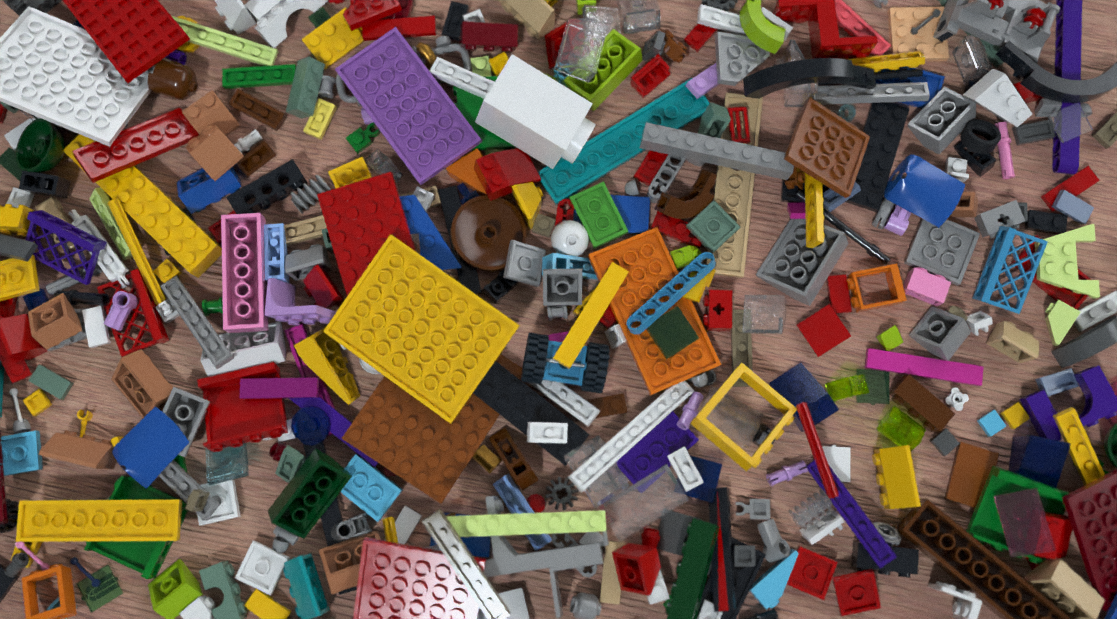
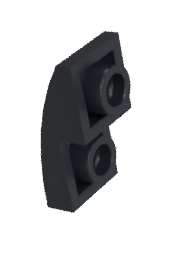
M505 268L482 290L495 304L519 283L503 278Z

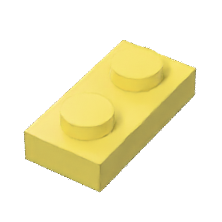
M318 99L314 114L309 117L303 130L304 133L322 140L337 109L336 105Z

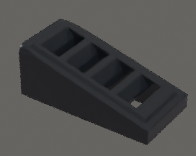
M962 142L954 146L956 152L963 159L967 160V164L979 177L992 169L997 160L991 154L974 153L970 155L972 151L969 149L965 151V146Z

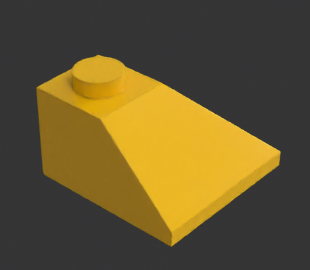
M533 182L513 185L514 199L529 228L532 229L542 205L541 197H543V193L539 186L535 187Z

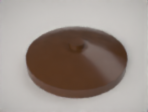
M487 195L468 200L458 209L451 223L450 236L455 252L467 265L482 271H497L505 268L510 241L515 240L526 243L527 231L524 219L514 205L503 198L490 201Z

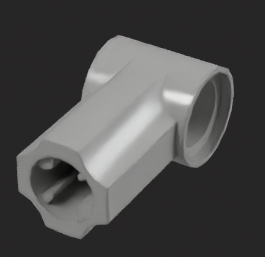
M774 519L757 525L765 545L763 553L766 554L765 558L767 561L773 563L790 555V547L784 539H781Z

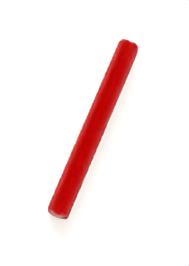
M806 402L798 403L796 409L826 494L829 499L835 498L839 493Z

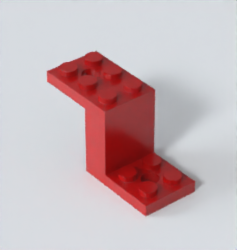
M778 0L773 11L774 15L786 23H804L808 21L812 59L864 58L870 55L878 43L877 35L839 38L835 0Z

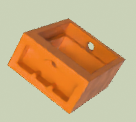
M897 263L852 272L847 276L848 289L851 290L852 294L851 304L855 308L856 313L898 305L907 301ZM885 274L892 299L863 305L857 279Z
M54 564L49 566L47 570L32 571L29 576L22 577L26 619H65L77 615L70 567ZM57 575L60 607L39 613L36 582Z

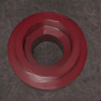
M275 442L270 449L269 456L274 461H280L286 444Z

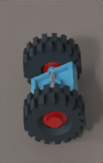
M529 332L521 381L541 384L542 380L578 385L581 386L582 391L603 392L609 364V345L589 342L587 346H583L574 363L568 369L553 360L562 342L549 341V335Z

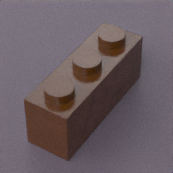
M909 374L903 376L888 393L897 405H902L908 410L907 413L914 419L918 418L923 423L922 426L929 432L942 431L955 415L951 409Z

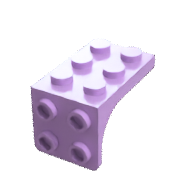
M275 278L268 279L264 316L274 318L275 321L288 322L289 325L298 326L300 322L308 325H315L316 322L328 324L335 315L336 311L318 305L296 306V288L294 285Z

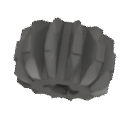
M558 477L559 484L551 480V484L555 487H546L547 490L552 491V494H546L545 497H553L548 504L552 505L556 501V510H558L560 503L563 510H566V502L570 507H573L574 505L570 498L575 501L578 500V497L572 496V493H578L579 490H571L574 483L572 482L568 486V477L565 478L564 483H562L561 477ZM565 488V492H568L567 497L559 499L556 491Z

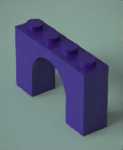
M1099 365L1091 366L1074 374L1085 396V407L1079 415L1083 426L1091 427L1099 423L1098 419L1103 417L1108 419L1117 415V396ZM1044 390L1036 391L1021 398L1020 401L1041 441L1052 444L1062 440V435L1053 418V415L1057 414L1046 392Z

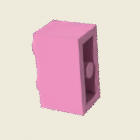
M921 267L910 270L903 285L905 294L934 306L943 304L951 282L947 281L944 276L927 273L928 271Z

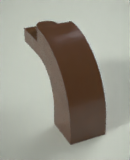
M702 169L694 187L687 195L676 198L662 192L654 209L677 219H686L699 214L711 203L715 196L709 192L715 184L717 175Z

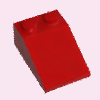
M518 148L493 152L475 160L474 171L490 201L512 193L513 185L530 182L536 183L541 180L529 155Z

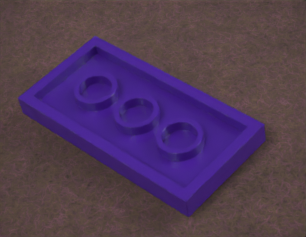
M673 411L614 463L640 493L671 466L667 458L669 454L683 447L688 451L699 441L690 429L683 430L677 426L680 418Z

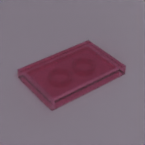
M1037 488L994 496L1011 557L1055 551Z

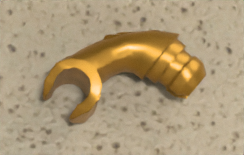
M420 42L416 45V50L425 58L427 62L426 67L430 71L437 56L428 44Z

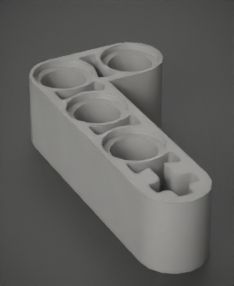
M668 155L649 186L647 197L650 198V202L657 203L662 192L667 193L686 161L695 166H703L706 163ZM677 159L679 164L674 165L670 160ZM667 174L670 179L663 180L661 175ZM659 185L661 187L659 193L654 195L653 192L657 190Z

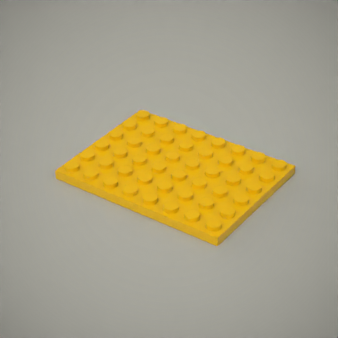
M390 234L323 332L451 424L520 325Z

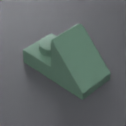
M288 445L283 450L275 474L289 483L307 460L306 457Z

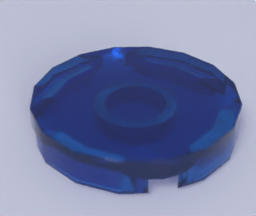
M312 405L299 409L293 416L291 424L294 436L306 445L321 443L327 438L331 427L330 419L326 412L320 407Z

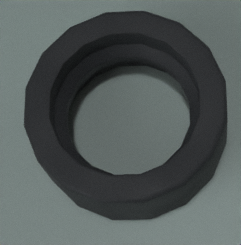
M974 119L965 126L960 140L967 149L974 153L989 154L1001 140V133L992 123L982 119ZM974 133L984 136L988 141L978 138Z

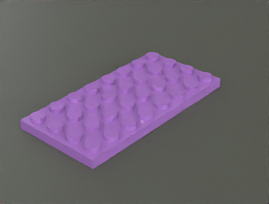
M396 27L335 68L343 82L420 186L482 143L481 138Z

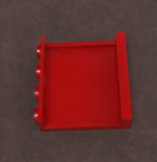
M275 362L197 380L198 387L203 391V398L210 401L205 413L207 442L203 443L204 447L212 452H219L226 447H240L243 443L261 442L264 438H278L282 434L288 433L284 398H239L240 379L281 378L280 368Z

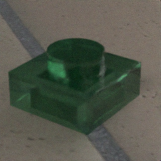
M320 7L308 17L315 28H318L331 18L323 7Z

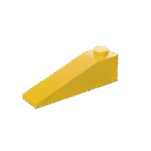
M325 326L295 344L294 347L303 362L349 405L360 397V393L353 375L348 372L346 367L348 360L342 356L341 345L323 332L326 328Z

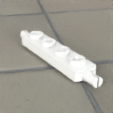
M75 209L71 210L72 213L69 211V216L74 220L71 225L107 242L87 215L79 216ZM107 242L105 249L100 250L97 264L111 282L118 280L122 287L125 288L130 284L124 276L129 270Z

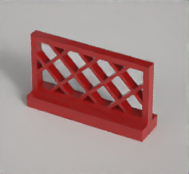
M138 268L130 271L131 274L125 276L127 280H132L133 283L130 292L123 290L118 280L97 287L99 294L105 293L104 290L112 287L116 289L115 293L124 291L135 295L139 300L137 308L133 309L135 312L130 322L126 320L128 326L125 333L122 334L118 330L111 328L121 357L158 343L163 344L170 341L162 318L155 308L157 305ZM110 299V303H107V306H104L107 316L113 305L112 299ZM139 313L143 314L146 319L142 327L134 324ZM132 326L141 328L136 339L128 336ZM145 330L151 333L153 339L146 343L140 341ZM126 339L134 340L132 349L125 351L124 343Z

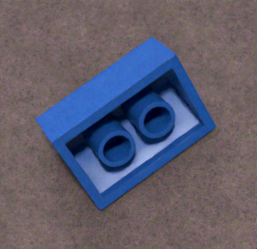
M233 166L216 181L203 168L177 181L178 196L191 214L204 210L207 205L212 202H219L225 195L232 194L242 187Z

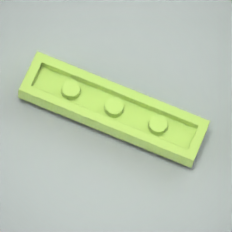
M101 187L95 188L89 198L123 260L131 259V251L108 205L110 201L109 196Z

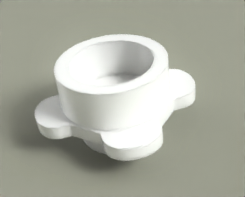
M952 388L951 393L945 398V403L955 408L956 411H961L969 397L967 394L959 392L958 388Z

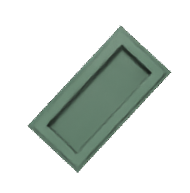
M41 364L37 366L28 380L60 400H64L74 384Z

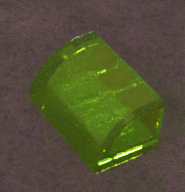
M895 405L885 414L876 428L896 445H909L910 452L921 443L926 431L924 427Z

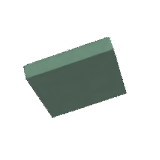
M715 200L686 226L712 254L741 228Z

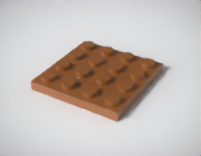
M808 98L804 103L784 160L844 198H847L851 195L870 136L812 98Z

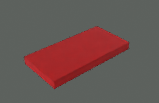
M1035 242L1029 244L1032 253L1035 252ZM1025 248L1018 254L1019 259L1028 256ZM1030 260L1021 263L1024 271L1031 268ZM1078 269L1079 280H1091ZM1037 271L1032 281L1055 301L1060 300L1075 309H1078L1088 297V295L1078 294L1070 289L1060 288L1037 280Z

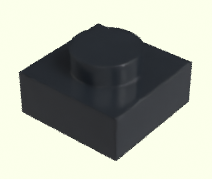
M759 424L751 442L759 447L772 430L764 424Z

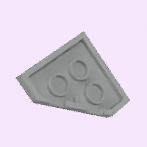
M717 31L715 34L717 83L731 86L737 85L767 60L770 52L758 47L748 36Z

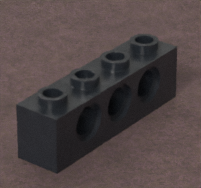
M292 159L228 195L226 198L236 214L257 213L270 208L276 201L286 199L288 194L297 191V188L303 189V184L308 183ZM283 180H289L287 184L281 185V182ZM267 189H272L270 194H264ZM256 198L254 203L248 204L250 199Z

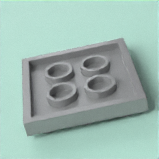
M921 219L904 263L914 268H924L928 271L927 273L932 275L944 276L947 281L958 286L961 284L980 233L950 220H946L938 228L928 221Z

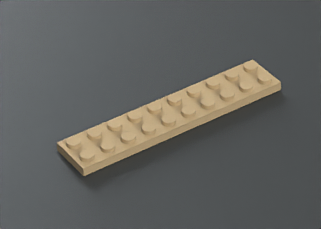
M726 93L724 107L727 109L747 106L751 141L748 145L758 147L763 97L756 99L745 97L742 94ZM739 111L742 139H745L742 111ZM732 112V114H733V123H734L735 139H738V138H737L735 112ZM727 125L720 139L730 140L729 125ZM717 165L713 201L715 200L741 228L713 253L716 261L714 275L743 278L755 173ZM706 259L707 265L711 262V259Z

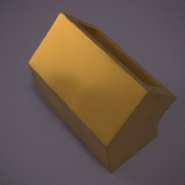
M484 444L472 457L489 473L495 470L502 462Z

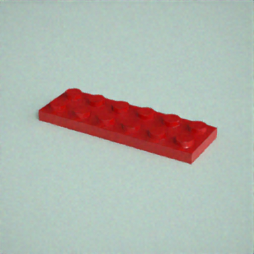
M177 108L121 131L110 147L96 141L72 152L92 183H95L185 145L192 138H197L199 133L184 116L182 110Z

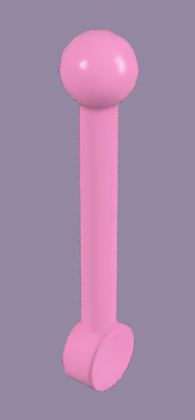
M25 542L15 543L17 548H22L41 566V570L49 569V564L43 563L25 546Z

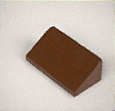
M263 139L243 154L244 157L236 165L246 177H249L274 158L276 153Z

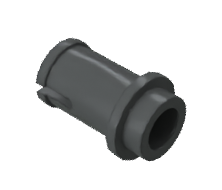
M25 553L15 554L12 557V562L5 568V574L9 577L17 576L19 571L28 565V555Z

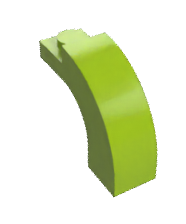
M747 0L739 13L740 23L745 34L758 47L775 54L784 43L786 29L772 24L764 17L761 11L762 0Z

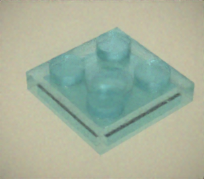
M243 443L240 447H226L219 452H212L205 447L206 475L209 485L249 476L247 443Z

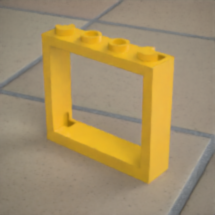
M741 362L690 424L741 468L747 471L752 466L756 468L761 463L762 459L760 456L763 453L767 454L774 446L771 442L774 439L778 440L784 433L782 428L792 423L795 419L793 414L797 409ZM739 377L783 414V417L752 456H749L706 419Z

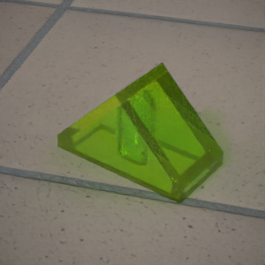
M864 374L845 377L825 384L830 402L869 393Z

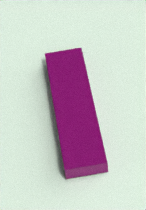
M319 378L240 379L239 398H319Z

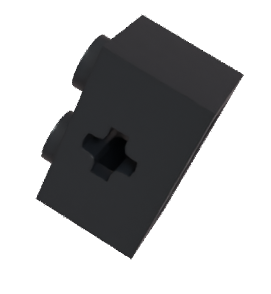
M22 170L19 189L33 194L67 199L70 180L55 175Z

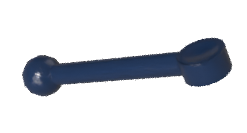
M72 557L70 559V563L76 565L92 581L93 587L101 585V580L95 579L78 562V558Z

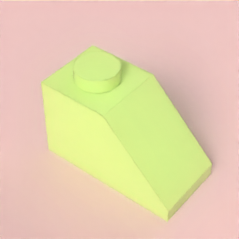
M1060 300L1056 301L1055 304L1051 302L1045 310L1048 313L1045 320L1052 345L1058 346L1081 313Z

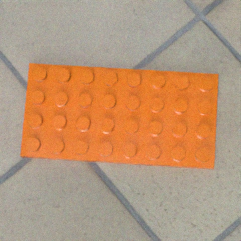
M657 227L588 254L589 261L599 283L612 262L629 271L609 305L627 340L626 343L650 396L721 365L691 300L681 297L641 334H632L627 327V319L678 274V270ZM683 284L675 285L674 289H681L683 287ZM663 296L660 302H667L670 297ZM649 309L645 314L652 315L655 309ZM636 321L631 327L637 328L641 325V322Z

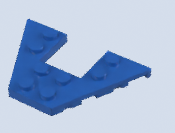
M416 195L400 196L410 233L419 234L421 255L441 270L462 268Z

